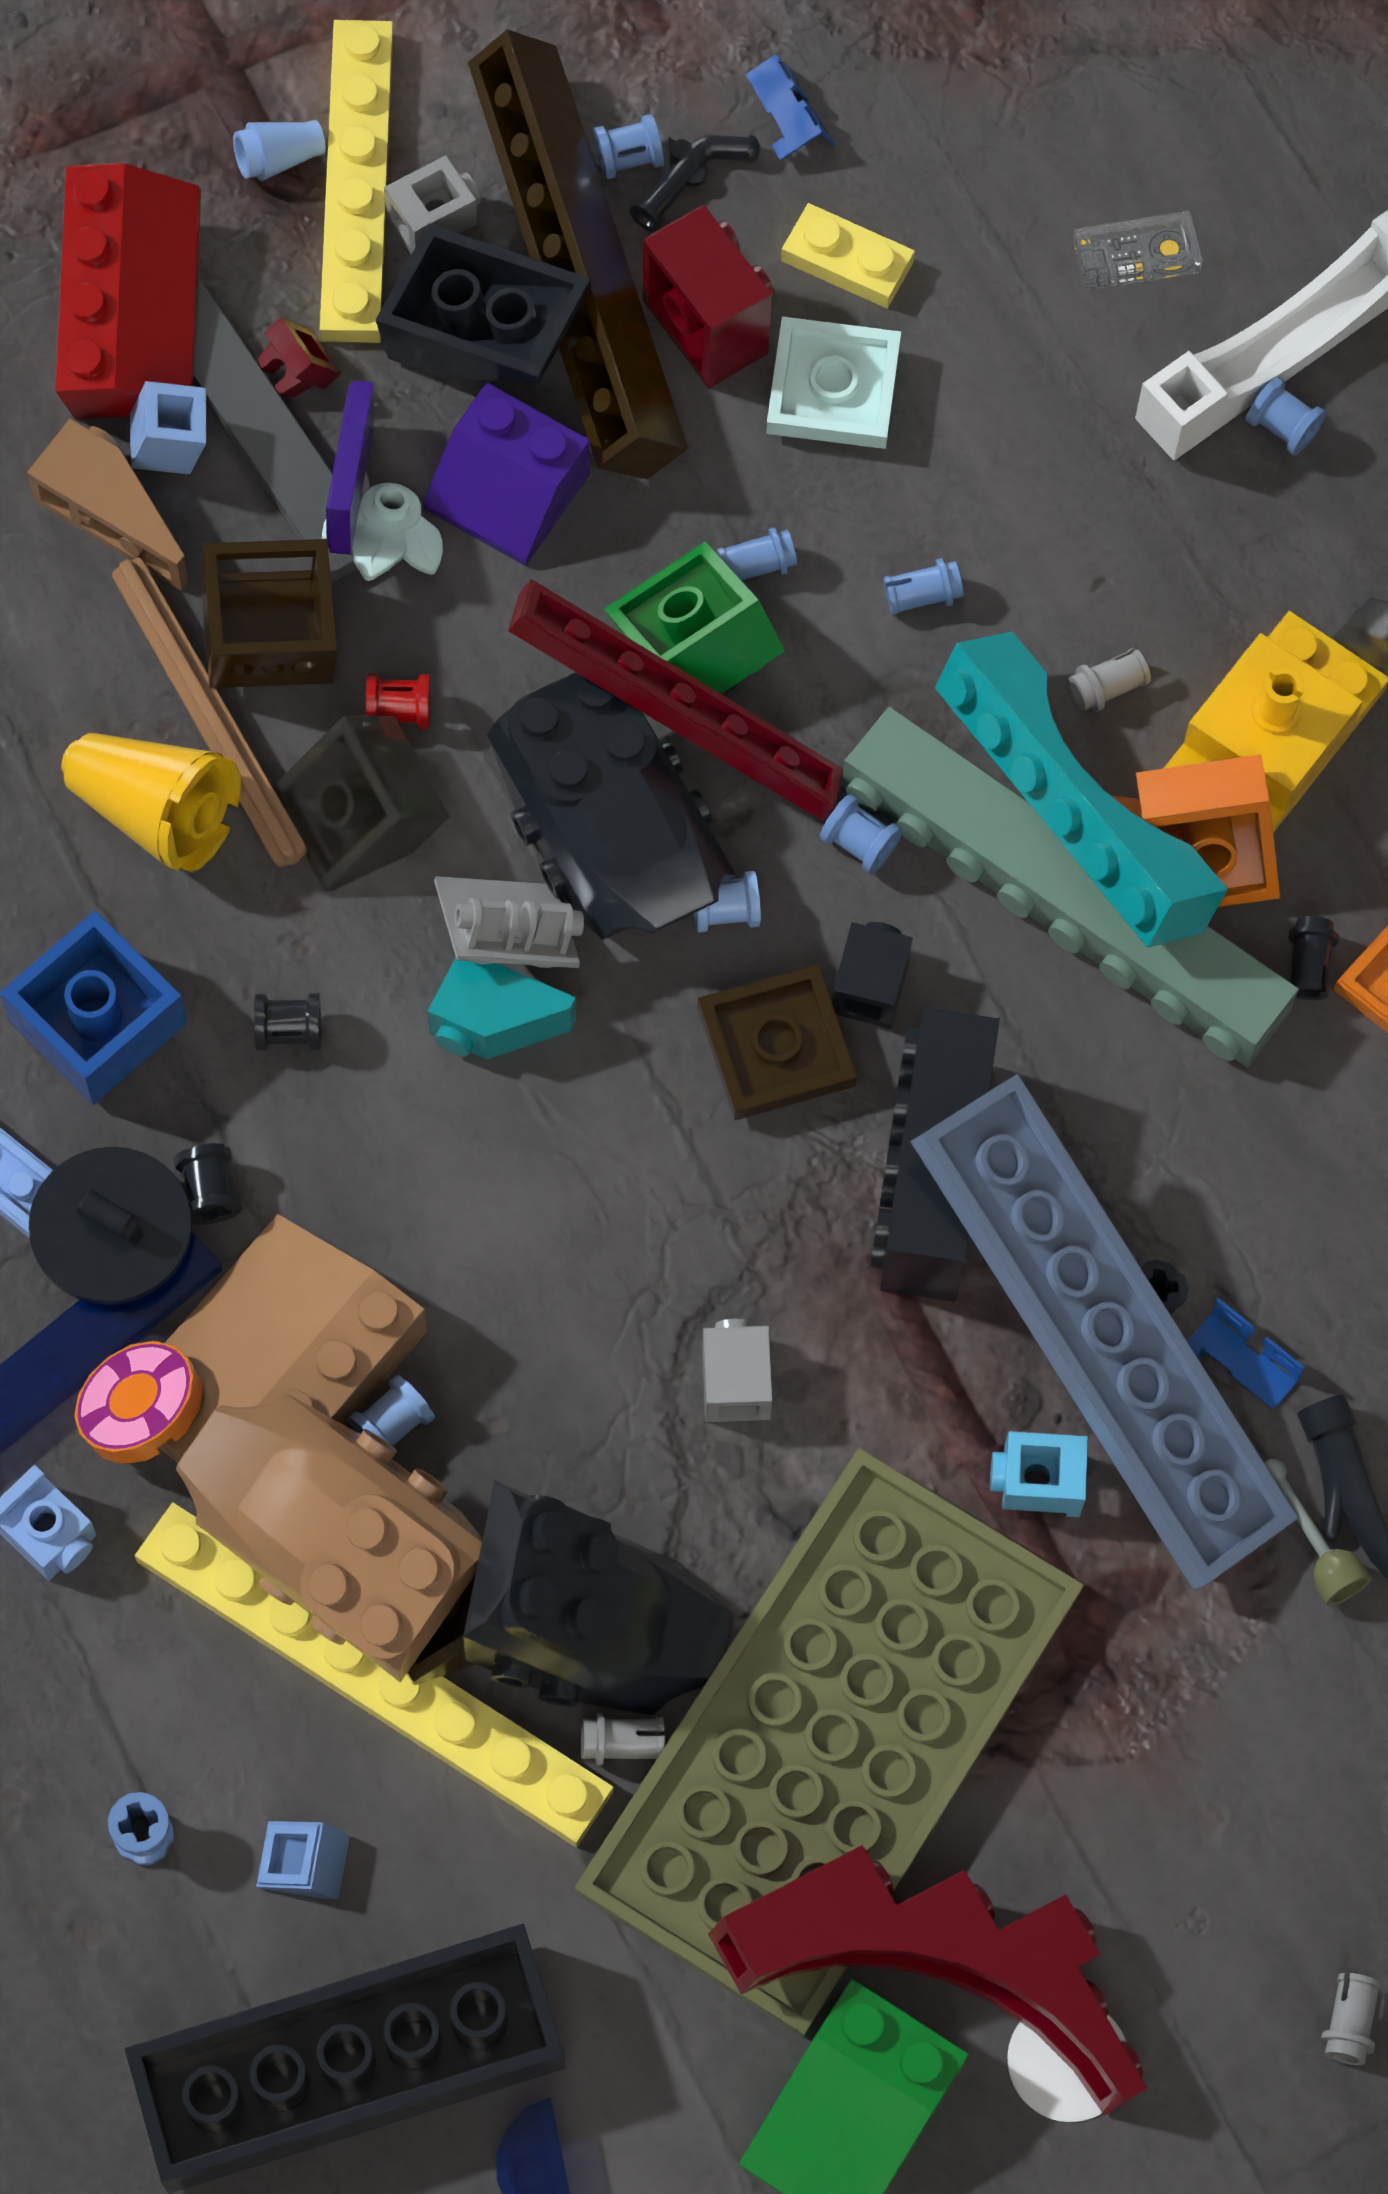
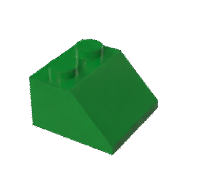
M706 541L604 608L606 615L618 632L720 694L750 674L756 673L765 664L785 652L758 598Z

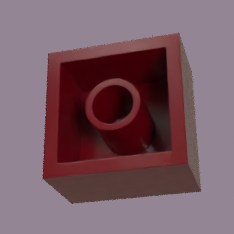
M703 204L643 239L642 301L708 389L768 354L770 327H772L771 303L774 289L765 271L759 265L751 267L742 255L737 236L726 221L721 220L717 222Z

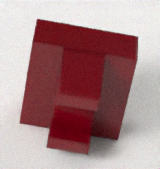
M281 317L264 332L270 343L259 356L257 364L261 370L272 374L279 370L282 365L285 364L286 366L285 376L274 386L278 394L293 398L312 386L325 389L342 374L311 328Z

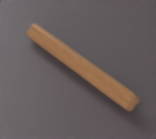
M140 558L122 561L119 563V567L112 572L113 581L208 749L236 762L241 775L239 803L272 862L279 868L296 864L307 853V845L218 689L209 688L208 672L147 564Z

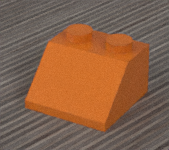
M1261 754L1136 772L1142 819L1159 830L1192 845L1228 889L1218 907L1280 899L1270 799Z

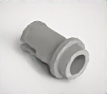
M1133 647L1127 650L1126 653L1090 668L1084 664L1078 666L1075 675L1068 678V689L1075 705L1081 711L1091 709L1094 712H1099L1105 707L1106 701L1140 686L1148 685L1151 682V674L1144 656L1138 649L1136 650Z
M595 1712L594 1718H582L580 1734L581 1758L594 1759L595 1766H602L604 1759H655L656 1761L663 1751L665 1736H661V1732H664L663 1717H656L655 1719L604 1718L603 1712Z
M1340 1973L1337 1979L1338 1988L1330 2030L1322 2032L1321 2042L1326 2045L1325 2056L1327 2058L1349 2065H1364L1367 2054L1374 2053L1375 2042L1370 2039L1378 1993L1381 1992L1382 1984L1380 1981L1369 1976L1350 1973V1975Z

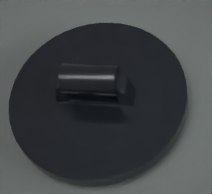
M102 1147L84 1151L67 1159L47 1176L33 1199L29 1214L28 1231L36 1261L43 1273L55 1286L82 1301L105 1305L121 1304L147 1296L164 1285L173 1276L183 1262L189 1248L192 1234V1217L189 1202L182 1185L163 1163L146 1153L134 1149Z

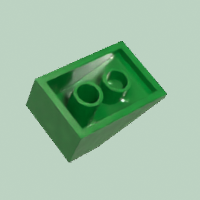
M851 1979L812 2040L738 2166L780 2194H884L959 2075L969 2054L857 1981Z

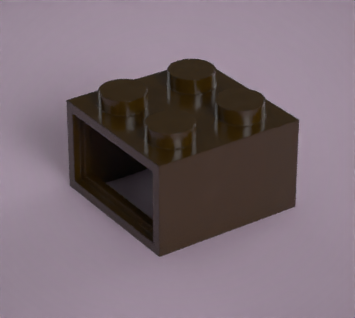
M327 539L203 543L200 581L209 688L333 683L337 642ZM312 557L311 570L218 573L217 560Z

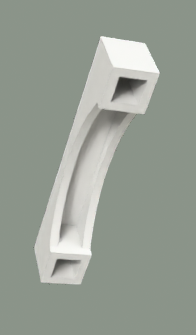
M1388 210L1374 219L1371 227L1324 272L1274 311L1214 347L1194 355L1190 351L1186 352L1142 383L1135 419L1173 461L1249 408L1263 388L1275 377H1279L1284 382L1388 308Z

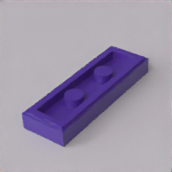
M352 381V385L348 387L326 505V539L329 553L351 555L374 429L373 382Z

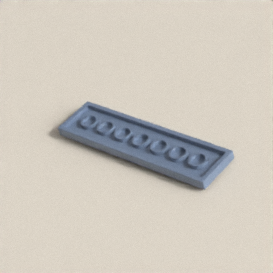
M1018 1074L910 1141L1193 1590L1210 1583L1298 1519V1516Z

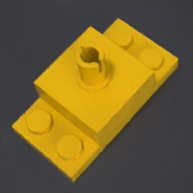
M1288 611L1268 637L1262 633L1256 637L1190 720L1184 743L1164 768L1261 754L1270 799L1274 833L1387 689L1388 676L1291 611Z

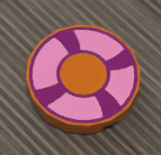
M157 1341L131 1344L108 1356L88 1376L78 1394L74 1414L79 1435L104 1460L120 1464L147 1461L161 1453L157 1447L165 1444L170 1438L176 1443L189 1430L200 1410L203 1386L193 1364L174 1345Z

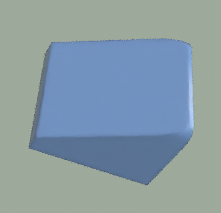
M268 1821L256 1887L262 1890L320 1899H338L349 1846L348 1834L323 1822Z

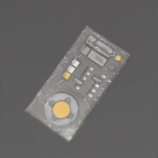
M1190 211L1074 229L1072 241L1085 291L1201 272L1203 259Z

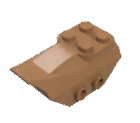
M287 1393L266 1405L254 1407L220 1405L208 1418L176 1467V1471L184 1481L197 1511L195 1524L260 1573L263 1577L259 1584L267 1593L287 1605H292L296 1601L314 1615L310 1624L321 1635L339 1645H343L347 1641L401 1683L476 1574L483 1538L463 1513L444 1499L448 1489L439 1480L418 1468H415L411 1474L393 1460L397 1450L377 1434L367 1429H364L359 1434Z

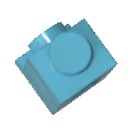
M1009 1431L1004 1452H992L990 1491L1003 1492L1002 1509L1066 1513V1517L1079 1518L1086 1499L1088 1436ZM1030 1471H1039L1046 1476L1048 1484L1026 1483L1024 1475Z

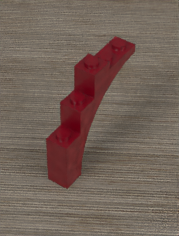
M861 1845L724 1916L708 1933L741 1994L789 1975L835 1967L892 1968L940 1979L992 2002L1034 2031L1074 2071L1104 2116L1127 2104L1148 2089L1141 2078L1143 2076V2068L1138 2055L1127 2042L1120 2041L1107 2018L1108 2006L1102 1992L1092 1981L1086 1980L1081 1972L1100 1953L1095 1946L1096 1935L1090 1920L1080 1909L1073 1907L1066 1894L1001 1929H998L993 1921L995 1919V1911L989 1896L981 1886L971 1882L965 1870L896 1905L892 1898L893 1885L887 1871L879 1861L871 1860L864 1846Z

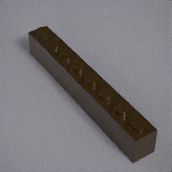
M507 29L468 61L469 69L530 258L591 278L592 286L562 340L559 350L587 437L590 440L597 468L647 480L687 451L688 446L556 45Z

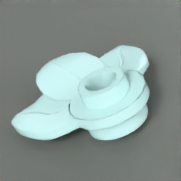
M380 483L372 486L364 493L360 501L351 551L353 560L363 578L367 581L374 580L400 562L402 558L421 572L430 575L435 574L443 553L442 538L439 530L421 516V503L417 495L409 488L397 483ZM326 520L323 525L322 539H326Z

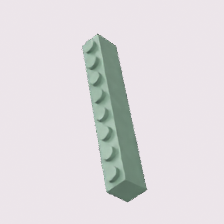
M891 707L885 710L844 760L842 787L846 789L847 795L852 794L859 799L860 808L871 813L877 810L903 829L902 836L910 843L922 848L926 845L946 858L948 866L959 877L972 883L979 881L995 892L999 902L1012 914L1021 918L1031 917L1048 929L1049 936L1061 948L1071 953H1078L1080 951L1099 965L1100 971L1110 982L1120 988L1129 989L1131 987L1151 1001L1152 1008L1166 1021L1175 1025L1183 1023L1202 1036L1206 1047L1218 1057L1227 1061L1235 1059L1248 1068L1291 1012L1299 989L1208 926L1203 934L1147 948L1026 800Z

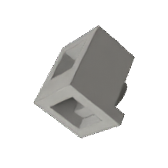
M446 155L384 187L386 218L411 255L428 224L459 234L478 225L477 205L481 204L479 191L470 175L465 171L458 174Z

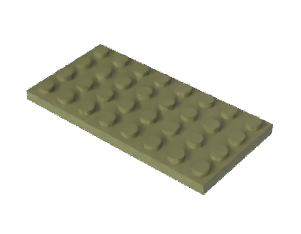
M858 1447L575 1885L574 1894L804 2039L848 1967H835L789 1975L741 1994L708 1933L724 1916L861 1845L864 1846L871 1860L875 1859L883 1865L891 1879L894 1894L1079 1597L1084 1584Z

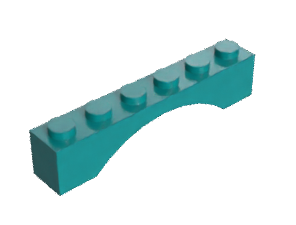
M1013 631L956 643L935 689L1144 945L1150 948L1203 934L1228 890L1227 887L1192 845L1159 830L1130 812L1105 792L1081 767L1064 743L1052 718L1047 696V672Z

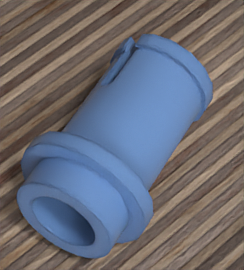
M775 527L768 529L769 535L727 548L721 547L717 549V555L741 581L778 570L781 576L788 574L787 568L798 565L789 531L777 532Z
M940 558L935 560L936 566L892 577H883L891 614L896 615L902 611L943 601L946 607L953 606V599L964 597L962 581L956 561L944 563L943 559Z

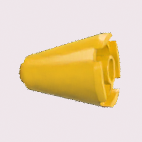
M88 733L68 746L61 763L65 785L72 793L164 866L180 872V869L190 873L198 871L213 858L225 841L231 828L221 823L227 806L230 804L238 808L241 796V775L236 762L217 752Z

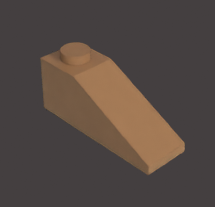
M69 418L27 471L33 501L127 559L140 558L144 560L153 575L183 592L189 584L184 554L121 452L118 443L104 430L95 426L87 429Z

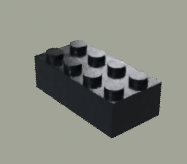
M923 1007L920 1028L907 1027L879 1205V1207L883 1208H879L870 1267L883 1269L880 1291L956 1302L965 1263L969 1234L910 1141L990 1091L1000 1018Z

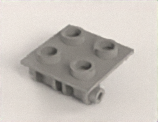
M435 876L434 883L457 961H471L477 964L533 965L539 968H579L580 960L572 936H581L583 932V912L573 910L571 904L561 903L560 897L555 898L546 884Z

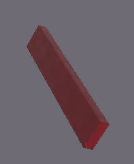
M530 579L520 591L508 632L824 822L834 811L843 775L842 767L538 582Z

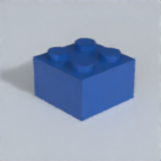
M96 910L0 991V997L8 1021L93 1106L187 1024L181 994Z

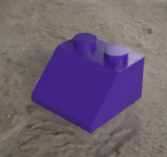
M486 382L451 433L423 501V509L526 566L590 476V440Z

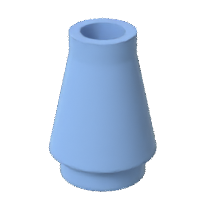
M317 120L308 122H248L244 130L235 131L233 135L236 161L241 174L246 179L257 177L260 181H264L310 158L322 156L326 150L324 134Z

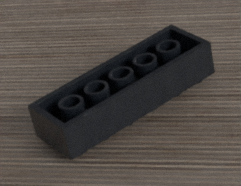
M524 1923L124 2048L160 2180L168 2194L565 2069L564 2052Z

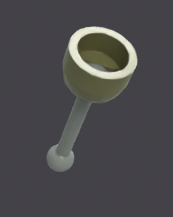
M1278 1459L1267 1460L1264 1463L1298 1516L1297 1522L1319 1555L1314 1568V1584L1327 1606H1334L1350 1599L1371 1582V1575L1362 1561L1353 1553L1346 1550H1333L1329 1548L1286 1480L1287 1469L1285 1464Z

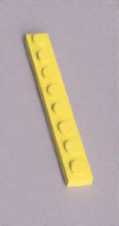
M171 1503L134 1555L137 1563L576 1848L578 1847L613 1794V1786L443 1676L413 1685L406 1675L400 1683L347 1641L343 1645L330 1641L311 1626L310 1621L314 1615L296 1601L292 1605H287L267 1593L259 1584L263 1577L260 1573L196 1525V1517L177 1504Z

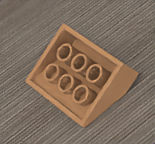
M277 1214L165 1342L166 1344L174 1345L190 1360L195 1372L200 1377L203 1392L200 1410L189 1430L176 1443L170 1438L158 1448L178 1463L213 1411L220 1405L230 1407L266 1405L274 1402L284 1393L347 1427L349 1425L347 1417L354 1411L360 1412L426 1335L425 1309L372 1268Z

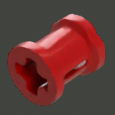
M378 674L367 675V728H377L379 723H417L420 730H429L431 709L430 674H420L418 680H380Z

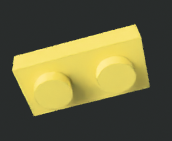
M808 203L782 247L781 261L888 309L914 262L915 250Z

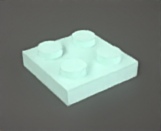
M782 317L766 434L886 449L901 331Z

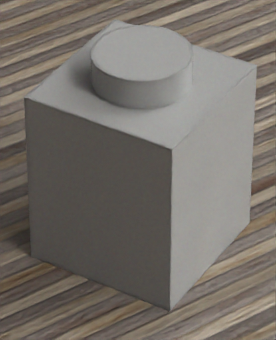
M726 1319L717 1322L715 1328H703L702 1361L705 1422L770 1420L772 1384L769 1326H754V1323L747 1319Z

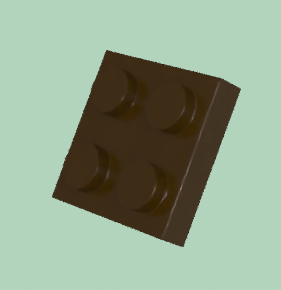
M819 964L698 998L697 1008L734 1120L856 1087L857 1075Z

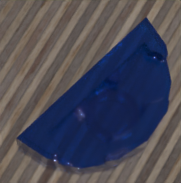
M551 2097L526 2107L505 2132L496 2152L497 2184L501 2194H570Z

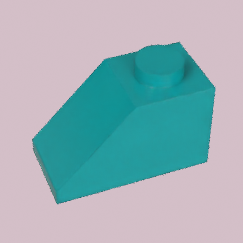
M455 957L427 1011L429 1034L435 1037L434 1039L438 1045L453 1054L468 1056L471 1052L487 1060L571 1032L576 1022V997L499 963L477 964L471 961H457Z

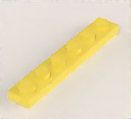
M334 20L320 310L321 342L381 343V336L375 320L382 309L386 227L384 187L387 186L393 55L392 21Z

